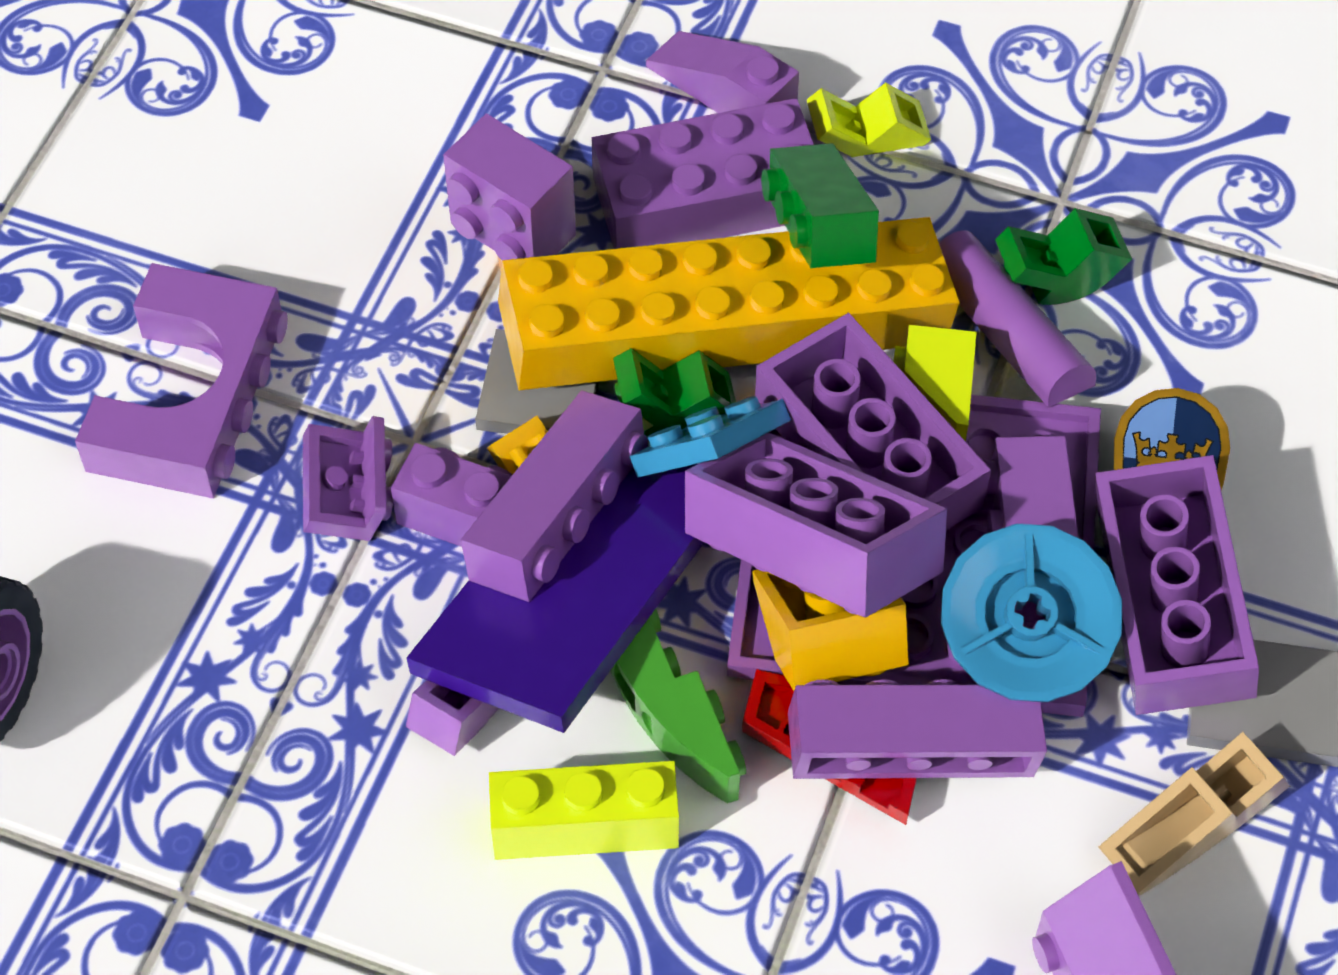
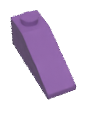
M678 31L646 60L647 68L717 113L794 98L798 99L799 71L759 46Z

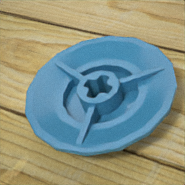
M1014 524L984 534L957 558L942 589L941 626L953 658L978 685L1009 700L1047 703L1081 691L1108 666L1122 634V598L1109 566L1085 541L1054 526ZM1026 602L1037 604L1036 614L1045 617V620H1038L1033 629L1024 627V617L1019 613H1015V610H1022Z

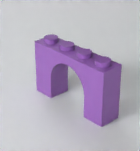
M151 263L133 305L142 338L204 351L222 363L221 372L214 384L205 393L192 401L178 406L151 407L94 395L75 443L85 472L214 499L221 479H228L232 473L235 463V443L239 433H246L250 427L253 416V397L257 387L263 388L267 383L271 367L270 354L274 343H282L285 337L288 315L287 312L281 309L276 287Z

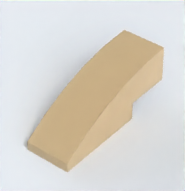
M1242 732L1197 771L1193 767L1186 771L1098 846V848L1112 864L1122 861L1137 894L1141 896L1228 837L1287 790L1290 785L1255 744Z

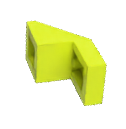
M886 82L856 106L822 88L806 100L817 140L825 144L833 143L837 150L851 157L919 147L931 141L920 101Z

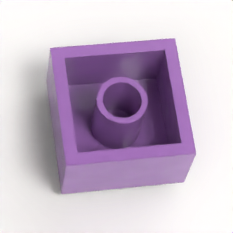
M487 113L443 154L450 221L454 228L465 238H475L494 250L501 260L557 255L576 236L573 166Z

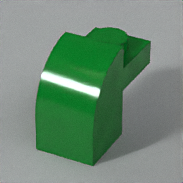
M1074 208L1048 235L1008 226L995 239L1004 260V268L1012 281L1031 286L1038 304L1042 305L1063 304L1083 298L1107 284L1132 260L1113 217Z
M632 348L613 358L618 380L615 383L617 398L621 403L641 409L644 435L647 437L674 425H680L681 429L687 427L685 417L706 408L717 406L719 414H725L724 408L736 402L729 372L700 350L664 370H661Z

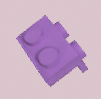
M372 416L364 432L308 424L303 434V532L370 541L381 521H387L390 518L393 499L391 487L386 486V472L389 469L392 458V441L385 438L383 417Z

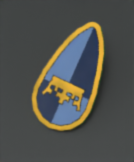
M1180 388L1154 390L1136 399L1121 416L1114 437V470L1213 455L1222 491L1230 454L1228 426L1218 408L1200 394Z

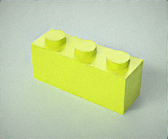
M675 761L489 772L490 822L495 860L679 848V812Z

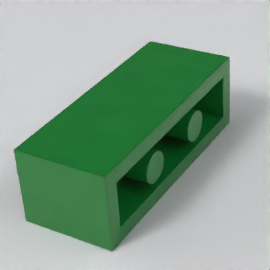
M831 143L770 148L769 169H763L761 176L763 197L766 202L772 203L778 223L785 225L790 235L792 247L799 248L809 267L820 268L875 263L877 257L879 210L835 145Z

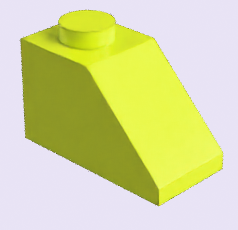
M909 325L906 347L895 346L893 362L966 442L977 332Z

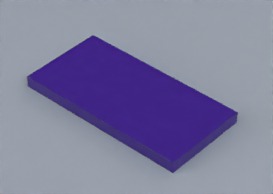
M697 464L638 478L633 467L619 485L613 501L601 508L591 521L583 540L579 543H574L561 560L553 579L550 582H544L530 602L468 580L406 657L410 674L565 733L705 543L685 533V470Z

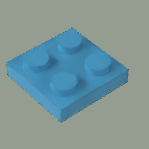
M753 396L726 406L724 408L726 413L721 415L718 412L717 406L706 408L685 417L687 427L681 429L680 425H674L649 435L647 438L650 446L629 456L637 478L718 459L791 421L784 400L780 399L760 404L757 396Z

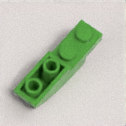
M655 609L610 672L635 719L659 750L670 761H675V766L706 791L727 804L739 800L740 776L746 775V765L737 741L727 742L720 725L725 723V716L718 694L714 689L705 690L698 671L681 675L674 650L671 646L663 649L656 634L661 632V622L657 609Z

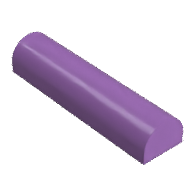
M965 230L957 231L939 243L960 302L959 306L1048 408L1096 386L1095 369L1019 284L1012 281L1007 271L972 232Z

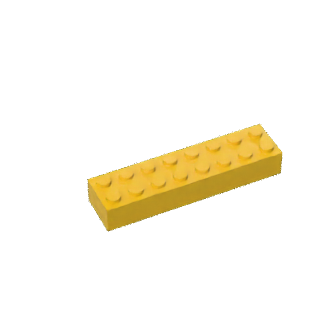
M930 217L878 222L877 257L875 263L810 268L799 248L792 247L789 232L785 231L502 260L498 295L499 309L519 391L617 380L613 358L630 348L661 370L699 350L723 368L759 364L847 313L853 316L882 350L892 349L895 346L906 347L909 325L951 329L960 303Z

